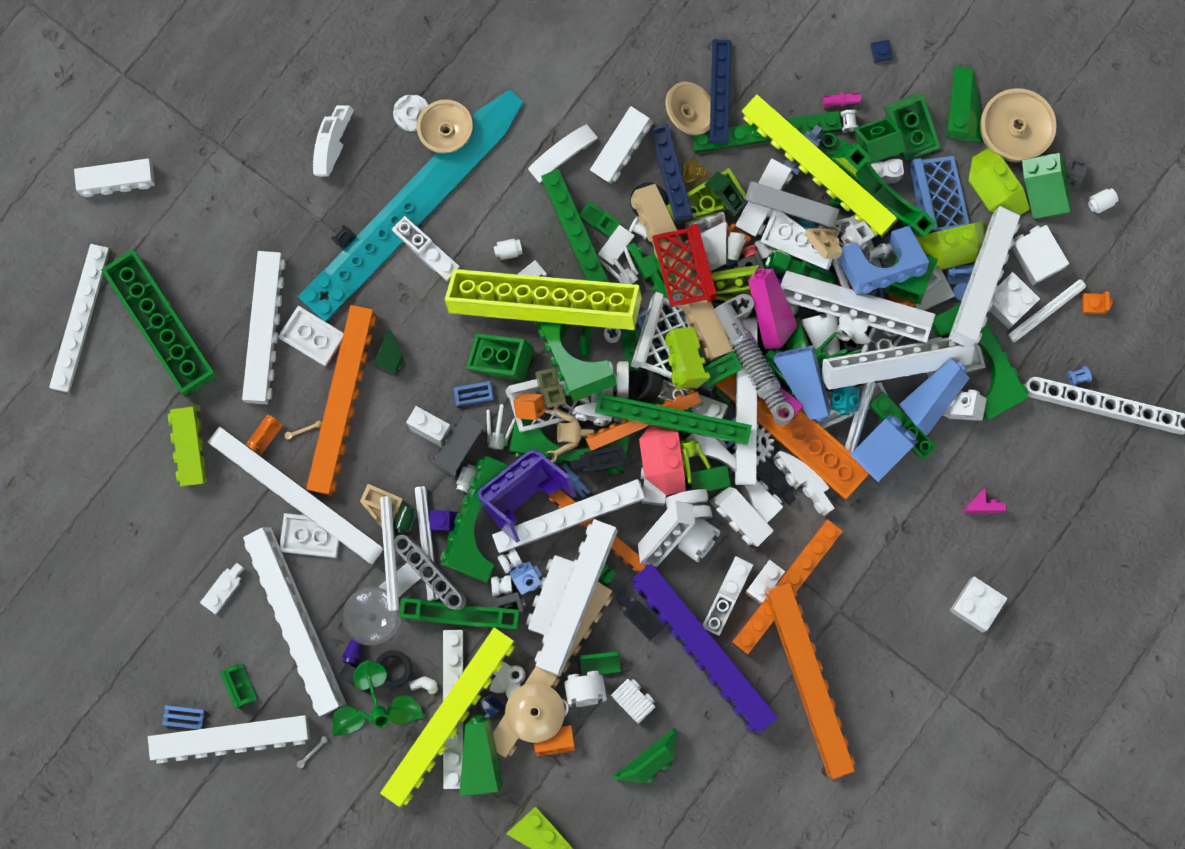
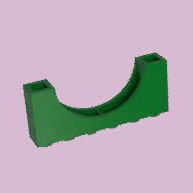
M858 143L843 144L831 159L897 218L896 224L900 228L910 226L915 237H925L937 223L924 210L907 202L885 183L869 162L871 156Z
M961 303L934 318L931 329L936 337L950 335ZM988 320L985 326L981 328L980 333H982V337L977 343L986 355L991 368V384L985 396L987 399L983 414L984 421L1029 398L1026 386L1021 384L1017 378L1019 377L1018 372L1008 362L1009 357L1004 350L1002 351L998 345L999 339L995 334L991 333Z
M534 321L535 326H540L538 332L541 339L546 340L544 345L547 353H552L553 355L550 359L554 368L558 367L559 369L556 372L560 382H565L563 388L566 396L570 395L573 402L617 385L608 360L585 362L572 357L564 349L563 339L571 324Z
M515 419L510 454H513L515 458H520L530 450H537L546 458L552 460V455L545 453L555 451L561 447L549 441L543 435L540 428L519 432ZM521 419L523 427L531 425L533 420ZM630 434L595 450L622 446L626 462ZM589 448L568 450L558 455L553 463L555 465L570 464L572 460L580 459L579 455L591 450ZM625 466L605 470H608L609 474L619 475V473H624Z
M488 456L478 460L475 467L477 470L475 477L471 478L468 485L470 488L469 492L464 496L461 503L463 506L462 510L455 518V528L448 536V546L440 556L441 566L478 581L488 582L494 564L482 556L474 537L475 520L482 507L478 491L509 467V465Z

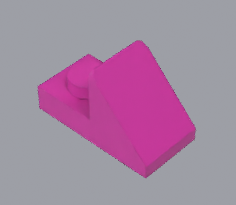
M984 488L963 509V513H1003L1006 511V503H1000V500H988V503H986V488Z

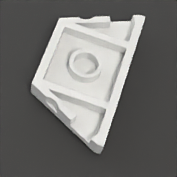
M723 222L701 233L710 271L727 264V222Z

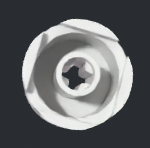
M702 517L694 518L695 524L678 543V549L696 562H699V557L703 558L715 543L713 540L714 536L719 537L720 531Z
M599 671L588 672L586 676H579V674L567 676L568 680L564 682L568 707H572V703H576V707H584L598 704L599 699H602L603 702L607 700L604 679L602 675H599Z

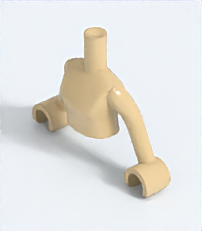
M557 406L552 407V410H545L546 413L554 412L570 422H559L557 425L558 442L569 444L555 451L546 452L545 454L552 455L551 462H554L558 455L577 447L581 437H587V435L594 433L592 429H581L576 418L558 409Z

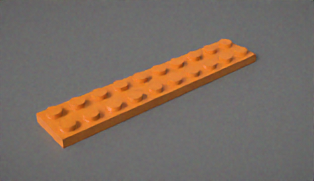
M735 373L716 383L715 386L736 404ZM757 393V423L762 428L764 427L767 432L771 433V436L796 458L811 468L829 487L846 500L869 473L850 455V451L813 419L809 420L802 409L788 425H777L773 420L771 409L765 403L766 400L760 398Z

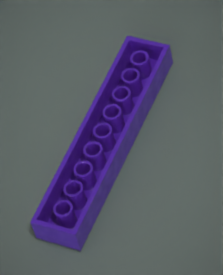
M652 563L633 577L632 587L636 593L644 595L646 605L650 610L655 609L657 611L659 621L663 625L667 624L671 629L669 633L676 641L679 639L684 644L682 649L688 656L692 654L696 659L695 665L700 671H706L709 675L706 677L713 687L715 685L721 690L719 692L720 696L726 702L730 701L734 707L731 709L738 717L742 716L745 719L746 723L744 725L751 733H760L778 718Z

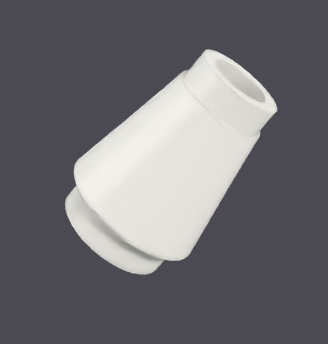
M730 232V236H727L728 259L738 260L746 241L744 239L745 234Z

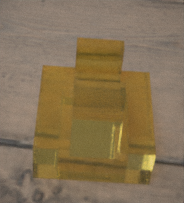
M689 159L684 163V182L691 183L696 178H700L701 175L705 174V167L697 165V159Z

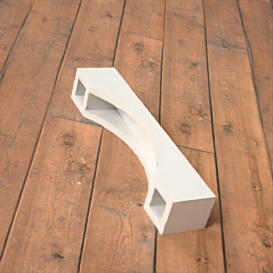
M691 434L688 437L693 438L695 443H700L705 457L717 460L735 472V453L731 455L727 450L728 446L722 440ZM756 480V485H745L751 506L766 523L783 508L780 498L775 494L772 496L767 491L769 488L763 481L760 480L758 482Z

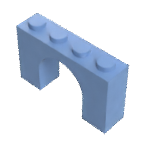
M910 226L892 231L889 243L899 262L890 268H879L870 264L858 243L841 247L842 254L837 259L856 295L866 294L874 289L885 288L892 283L903 282L910 277H919L926 273L929 261Z

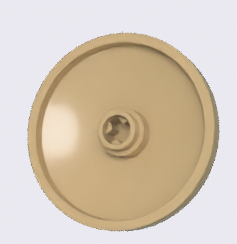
M1015 88L1000 92L988 102L980 119V131L986 146L991 152L1010 162H1022V160L1041 156L1049 148L1056 134V117L1050 104L1039 94L1027 89Z

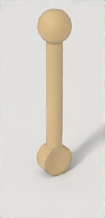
M317 421L313 425L292 433L286 432L285 438L291 440L297 434L316 427L321 428L322 421Z

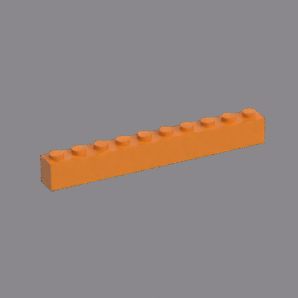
M350 305L306 487L308 492L330 497L332 492H336L337 481L335 479L336 475L340 474L342 467L340 458L346 451L344 441L345 437L349 436L351 429L349 420L354 417L355 407H353L354 400H357L359 396V389L357 387L364 375L362 366L368 359L366 349L367 345H371L372 342L371 328L375 327L377 316H375L373 309Z
M787 582L766 589L764 593L827 776L835 779L854 772L853 766L855 761L852 754L848 753V740L845 735H842L840 729L842 728L841 720L838 716L836 717L834 700L829 697L827 692L829 685L826 679L822 677V665L819 660H816L814 654L816 653V647L813 641L810 642L808 636L810 630L807 623L803 622V610L801 605L797 604L795 598L797 596L796 589Z

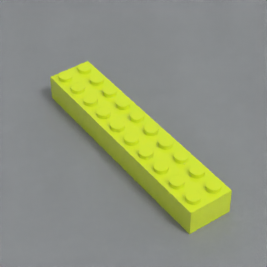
M453 269L445 297L448 312L451 314L635 330L642 300L639 285Z

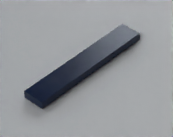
M712 40L710 144H728L731 40Z
M668 124L650 128L674 221L679 222L693 218Z

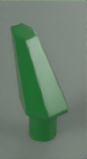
M584 327L582 335L577 337L581 356L588 359L591 329Z

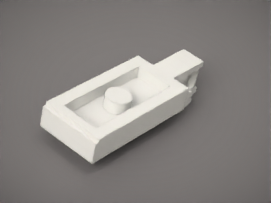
M236 563L231 570L227 568L225 572L223 571L200 603L217 615L240 585L239 582L242 578L239 575L245 568Z

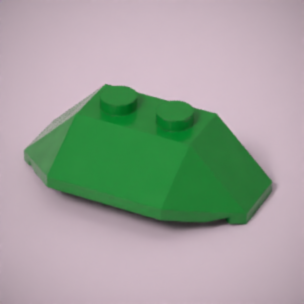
M673 728L612 777L615 780L644 783L646 781L649 784L657 777L656 772L660 769L664 772L673 765L671 761L674 759L677 729Z

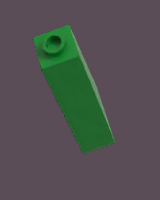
M482 715L473 716L465 725L460 796L498 792L503 786L490 717H483Z

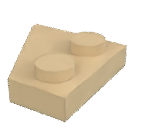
M809 228L806 230L804 235L823 258H840L842 249L839 245V238L835 237L837 232L835 228Z
M367 484L360 502L382 527L380 498L389 496L391 498L394 523L404 499Z

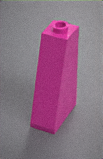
M761 268L754 272L748 282L765 349L782 348L798 325L774 270Z

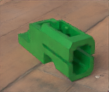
M635 243L628 245L627 248L643 280L645 283L651 280L654 286L652 293H661L664 298L668 299L659 261L655 253L643 258L645 255L640 246L637 247Z
M777 249L769 253L764 265L765 269H773L775 275L784 278L786 271L834 284L837 276L805 260L798 261Z

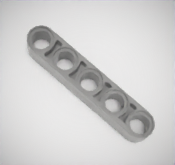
M750 181L744 199L830 228H834L839 213L837 208Z
M405 535L397 536L393 546L402 558L448 608L454 610L463 609L466 605L464 594L411 537ZM403 540H407L408 546L402 550L401 543ZM419 553L421 559L415 564L414 556ZM432 567L434 573L428 578L426 571ZM441 582L446 583V589L443 592L439 590ZM454 596H458L460 600L456 606L452 604Z

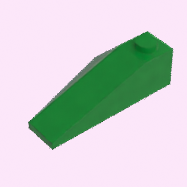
M954 66L944 137L981 143L980 119L982 110L974 71L972 68Z

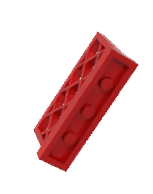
M698 224L690 225V228L653 235L652 238L670 307L707 300V302L715 301L717 293ZM687 234L688 242L685 246L676 241L678 236ZM666 239L671 243L667 249L659 246L658 240ZM673 244L682 248L678 256L669 251ZM685 251L693 256L690 263L681 258ZM666 254L675 259L671 267L663 262ZM678 261L687 266L683 274L673 269ZM689 268L697 272L695 280L685 276ZM671 272L680 277L676 284L668 281V276ZM682 279L692 284L688 291L678 286ZM696 286L702 290L703 295L694 296L690 291ZM675 290L684 294L682 300H673L672 294Z

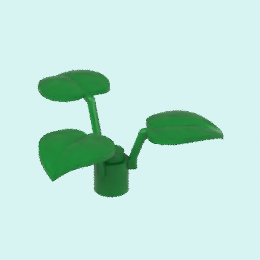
M370 660L365 661L356 668L353 681L359 690L370 688L375 707L371 710V716L362 710L357 711L353 706L342 707L333 715L332 735L342 736L360 729L365 723V717L370 723H374L375 727L384 728L389 724V720L394 724H406L416 719H422L423 712L419 703L408 695L394 698L392 706H388L387 711L383 706H380L373 687L382 685L386 680L387 673L381 664Z

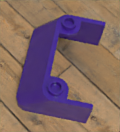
M530 450L478 491V497L498 527L518 543L520 539L514 527L516 517L512 513L516 508L539 490L546 494H553L562 488L573 498L576 496L570 477L539 451Z

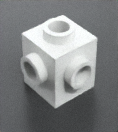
M862 221L857 225L853 223L845 229L846 233L840 238L845 246L858 243L861 251L869 246L868 242L875 235L866 222Z

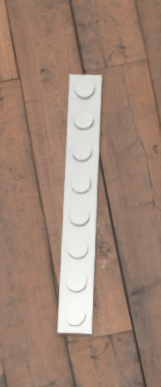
M90 244L49 386L51 389L70 393L103 278L101 269L106 267L110 249L107 247Z
M443 630L444 701L463 673V630ZM462 721L456 727L459 730L454 738L451 739L449 737L445 743L447 748L443 752V789H460L464 746V727Z

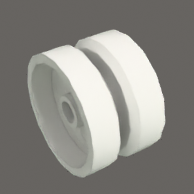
M608 361L613 371V363L611 361ZM619 361L617 363V373H614L617 385L601 391V394L613 396V391H617V397L628 399V361Z
M706 489L685 491L665 498L667 509L675 500L692 504L694 518L702 517L706 520L712 517L710 506L701 505L708 501Z

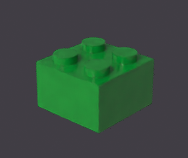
M889 117L854 128L856 144L858 143L871 156L869 159L870 163L881 161L888 157H895L899 153L905 152L902 131Z

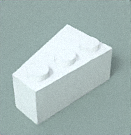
M722 488L709 501L716 508V511L730 522L731 528L743 535L741 538L749 546L754 545L758 547L774 531L735 488Z

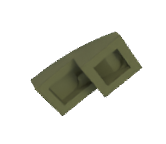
M555 368L537 371L535 375L546 407L550 408L566 404L562 385H559Z

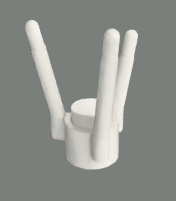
M625 243L622 246L631 270L629 268L624 270L617 259L611 256L614 264L621 272L618 275L606 262L598 257L600 263L621 284H633L638 280L636 275L639 273L634 266Z
M503 404L499 408L496 433H491L490 410L486 411V443H489L488 448L503 450L504 446L508 445L509 437L514 428L515 418L512 420L505 438H503L504 434H500Z

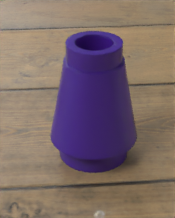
M352 636L342 655V662L344 664L349 663L357 667L358 663L361 662L362 638Z

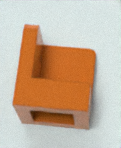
M522 393L513 400L516 418L537 420L545 413L543 394Z

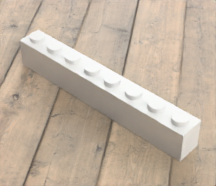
M1001 206L992 214L949 336L950 340L967 348H970L975 343L977 344L982 337L980 331L987 322L988 317H986V313L989 312L993 305L991 299L999 287L996 284L1004 273L1002 267L1009 258L1008 250L1011 249L1015 241L1013 235L1016 234L1020 226L1018 223L1020 215Z
M258 251L242 396V400L245 403L268 405L269 399H272V388H270V382L274 380L272 362L276 361L274 343L277 344L278 342L276 325L280 323L278 307L282 305V296L279 294L280 288L284 286V277H281L282 270H285L286 260L283 259L280 252Z
M786 271L781 283V288L787 302L838 317L849 314L852 319L860 318L865 320L869 326L927 343L935 317L934 313L864 293L856 295L854 290Z
M949 338L927 341V343L921 342L824 359L821 378L828 389H837L936 371L950 358L956 363L960 361L963 365L972 364L975 345L967 348Z
M637 479L514 526L520 539L518 543L504 531L492 534L498 552L505 553L513 548L521 547L646 499L640 480Z
M595 519L592 524L588 525L586 530L587 538L585 542L582 541L578 551L580 553L579 558L574 560L571 568L573 571L572 576L567 578L564 589L566 591L564 596H560L557 602V607L559 608L556 615L553 614L551 617L549 633L546 632L543 637L542 643L544 646L542 651H538L535 662H537L536 666L539 669L561 676L618 532L616 527Z
M304 715L148 736L150 760H156V764L167 763L168 758H176V761L188 760V756L195 755L196 758L208 757L207 753L215 752V756L227 755L228 750H235V753L247 752V748L254 747V751L264 750L266 745L273 744L274 748L286 747L288 742H293L294 745L306 744L305 740L311 739L308 716Z

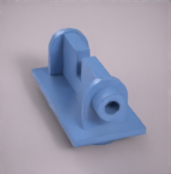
M975 264L946 268L948 284L968 283Z

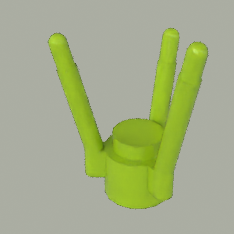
M693 438L680 441L684 478L688 480L689 484L692 482L689 457L695 456L696 451H698L708 469L711 468L701 450L700 443H695Z

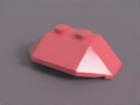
M650 425L639 439L645 479L665 495L685 492L684 468L678 431Z

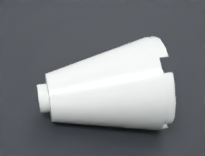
M827 313L801 320L815 349L819 348L834 332H837L839 317ZM837 335L822 350H826L830 356L840 351V339Z

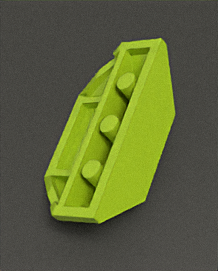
M987 148L972 157L968 182L989 212L994 213L999 206L1018 215H1022L1030 210L1022 185L1001 156Z
M979 221L929 233L925 237H916L925 255H931L938 259L936 267L942 270L976 262L986 234L984 221Z

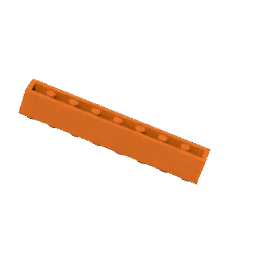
M827 519L777 585L787 582L793 585L797 591L843 531ZM767 598L731 643L745 655H748L774 621Z

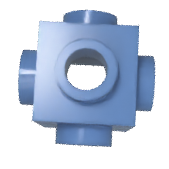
M530 561L519 564L516 569L509 572L521 595L528 591H534L542 584L539 579L542 575L538 567H533Z

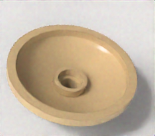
M679 82L675 84L666 96V110L674 125L690 135H701L710 129L711 98L708 93L692 82Z
M439 100L429 104L421 112L417 121V133L420 141L426 148L437 153H451L459 150L468 142L473 131V121L469 111L462 104L453 100ZM445 130H450L449 133H444Z
M528 683L522 685L511 694L506 704L505 716L510 730L518 738L527 742L538 743L552 738L560 730L565 717V708L561 697L553 688L542 683ZM533 708L538 709V715L532 716L531 710Z

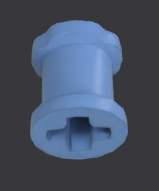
M1083 366L1082 369L1072 372L1070 370L1067 372L1069 384L1072 386L1092 381L1091 372L1087 366Z

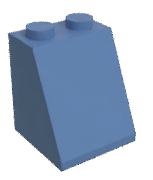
M890 414L850 455L879 482L913 448L918 440L912 431L906 430L902 426V422L897 417Z

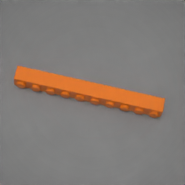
M692 389L687 391L685 395L680 394L676 396V399H669L664 404L657 405L683 411L702 402L698 392ZM623 419L620 421L621 423H614L609 426L610 428L600 429L598 433H591L585 439L589 449L592 451L649 425Z
M561 490L548 494L549 500L552 503L556 502L559 505V509L576 503ZM594 519L586 521L579 525L581 527L584 526L587 528L589 524L593 523ZM617 536L615 537L611 547L614 555L618 558L622 557L624 559L623 562L626 565L630 564L633 567L632 570L636 573L641 572L647 567L646 564L640 563V557Z

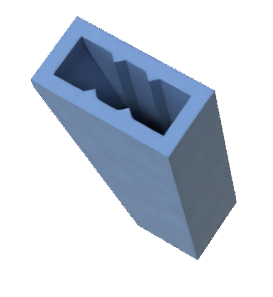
M814 345L776 353L774 362L797 400L803 404L802 408L809 420L816 419V421L826 419L831 412L825 385L821 378L822 374Z
M950 358L899 404L925 435L930 433L970 378L965 373L967 368L960 361L956 363Z

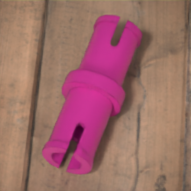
M840 92L838 95L822 96L823 108L861 104L860 92L848 94Z

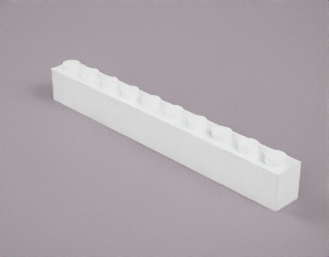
M262 527L243 537L245 548L251 555L253 567L257 570L260 576V583L268 595L267 600L274 609L275 619L280 623L282 635L290 647V654L297 663L298 673L305 682L306 692L311 696L315 712L322 716L347 705L272 528Z

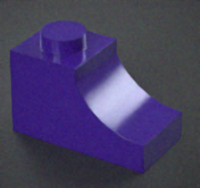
M430 510V531L450 533L455 528L456 524H454V521L460 512Z

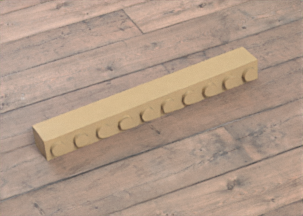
M656 184L635 190L631 197V204L638 212L639 222L642 226L644 225L647 239L649 242H652L654 253L657 257L652 238L653 235L677 231ZM678 236L676 241L683 244L681 237ZM666 239L658 240L659 246L667 249L671 243ZM673 244L669 251L678 256L682 248ZM685 251L681 258L690 263L691 258L688 252ZM667 254L663 259V262L670 267L675 261L674 258ZM678 261L673 269L683 274L687 266ZM689 268L685 276L695 280L697 272ZM672 272L668 276L669 281L674 284L680 278ZM682 279L678 286L688 291L692 284ZM696 286L690 291L694 296L703 295L702 290ZM675 290L677 300H682L684 294ZM704 300L679 306L685 313L687 324L691 328H695L701 347V354L708 364L733 351L724 328L714 313V307L711 302Z
M597 582L562 672L564 673L571 665L569 662L571 656H576L582 646L579 644L582 639L586 640L592 632V629H590L592 623H597L603 615L600 612L604 605L608 607L613 599L611 596L612 590ZM536 666L525 684L542 683L555 689L560 679L558 678L559 676L539 669ZM536 708L531 710L532 716L538 715ZM504 715L493 732L497 753L507 758L508 755L512 756L518 746L515 744L519 738L510 730Z

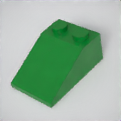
M915 93L883 107L886 118L889 117L902 131L905 152H902V155L906 162L941 148L923 95Z
M1060 153L1022 160L1024 181L1033 219L1071 213L1066 158Z
M476 333L466 369L507 381L523 383L525 382L535 347L525 339Z

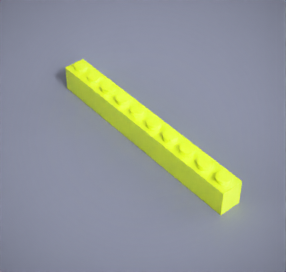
M758 95L742 110L743 119L750 126L752 124L758 127L756 131L764 138L768 136L772 140L770 143L777 150L782 148L786 152L784 156L791 162L795 160L800 164L798 168L804 174L809 172L813 176L812 181L819 187L823 185L827 188L826 193L833 199L837 197L841 201L840 205L847 212L849 210L853 211L856 214L854 218L858 222L865 221L875 237L877 235L883 237L898 221L891 212Z
M493 628L380 794L399 807H402L403 804L408 805L413 797L411 793L414 788L418 789L425 780L422 778L426 771L430 772L436 764L434 761L436 756L443 754L447 748L445 743L449 737L451 739L454 738L459 730L456 727L460 721L464 722L470 714L468 710L471 705L475 706L481 698L479 694L482 689L489 687L492 682L491 676L493 673H498L504 663L501 661L506 655L509 657L515 649V646H513L515 642L496 628Z

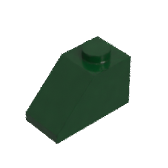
M718 171L704 184L712 197L733 216L747 203L732 179Z
M388 329L373 365L379 370L397 376V373L403 370L405 362L393 332Z

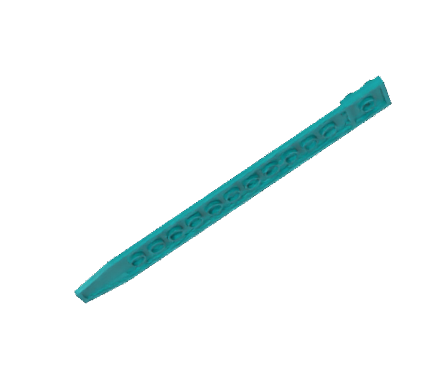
M509 90L477 110L471 117L473 131L468 142L457 151L436 153L334 261L307 286L298 298L327 323L403 243L392 231V228L404 216L418 227L502 140L524 102ZM321 293H329L328 300H320Z

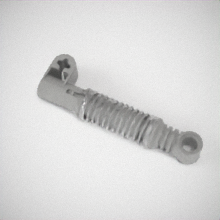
M748 294L738 295L716 307L714 313L730 339V347L734 349L733 352H737L736 356L739 355L737 359H741L740 363H743L744 371L747 370L746 374H750L748 378H752L750 382L754 381L752 385H756L754 388L758 389L756 393H758L760 398L766 400L765 403L771 409L774 422L779 426L788 425L794 415L793 407L785 401V397H782L783 394L780 393L781 385L777 378H774L773 370H770L771 367L768 366L769 363H766L765 356L762 355L760 348H757L758 344H756L752 333L746 330L741 321L751 314L754 306L753 298ZM740 304L747 305V308L745 309L744 306L740 307ZM732 305H734L736 309H739L740 307L739 315L736 313ZM785 411L787 412L788 417L782 418L779 416L778 412Z

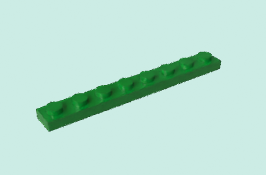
M839 111L785 119L802 135L806 134L807 131L811 133L816 125L821 127L824 133L842 130ZM748 124L729 127L728 144H710V130L701 135H691L694 153L771 142L772 140L768 136L764 138L756 131L758 127L754 124L751 126Z
M599 393L595 414L748 445L752 425L601 393Z

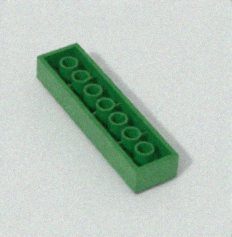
M134 249L101 269L184 397L187 398L218 377Z

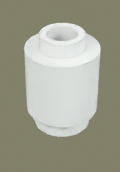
M1112 188L1105 189L1090 196L1089 208L1093 212L1101 213L1115 206V203L1118 202L1115 190Z
M509 239L497 242V246H494L496 258L500 257L501 261L521 255L520 240Z
M468 464L467 467H462L456 483L457 490L468 494L470 489L468 487L472 477H475L477 471L475 466Z

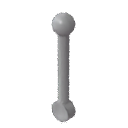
M323 736L317 746L303 760L297 762V767L303 768L305 762L323 744L328 743V737Z

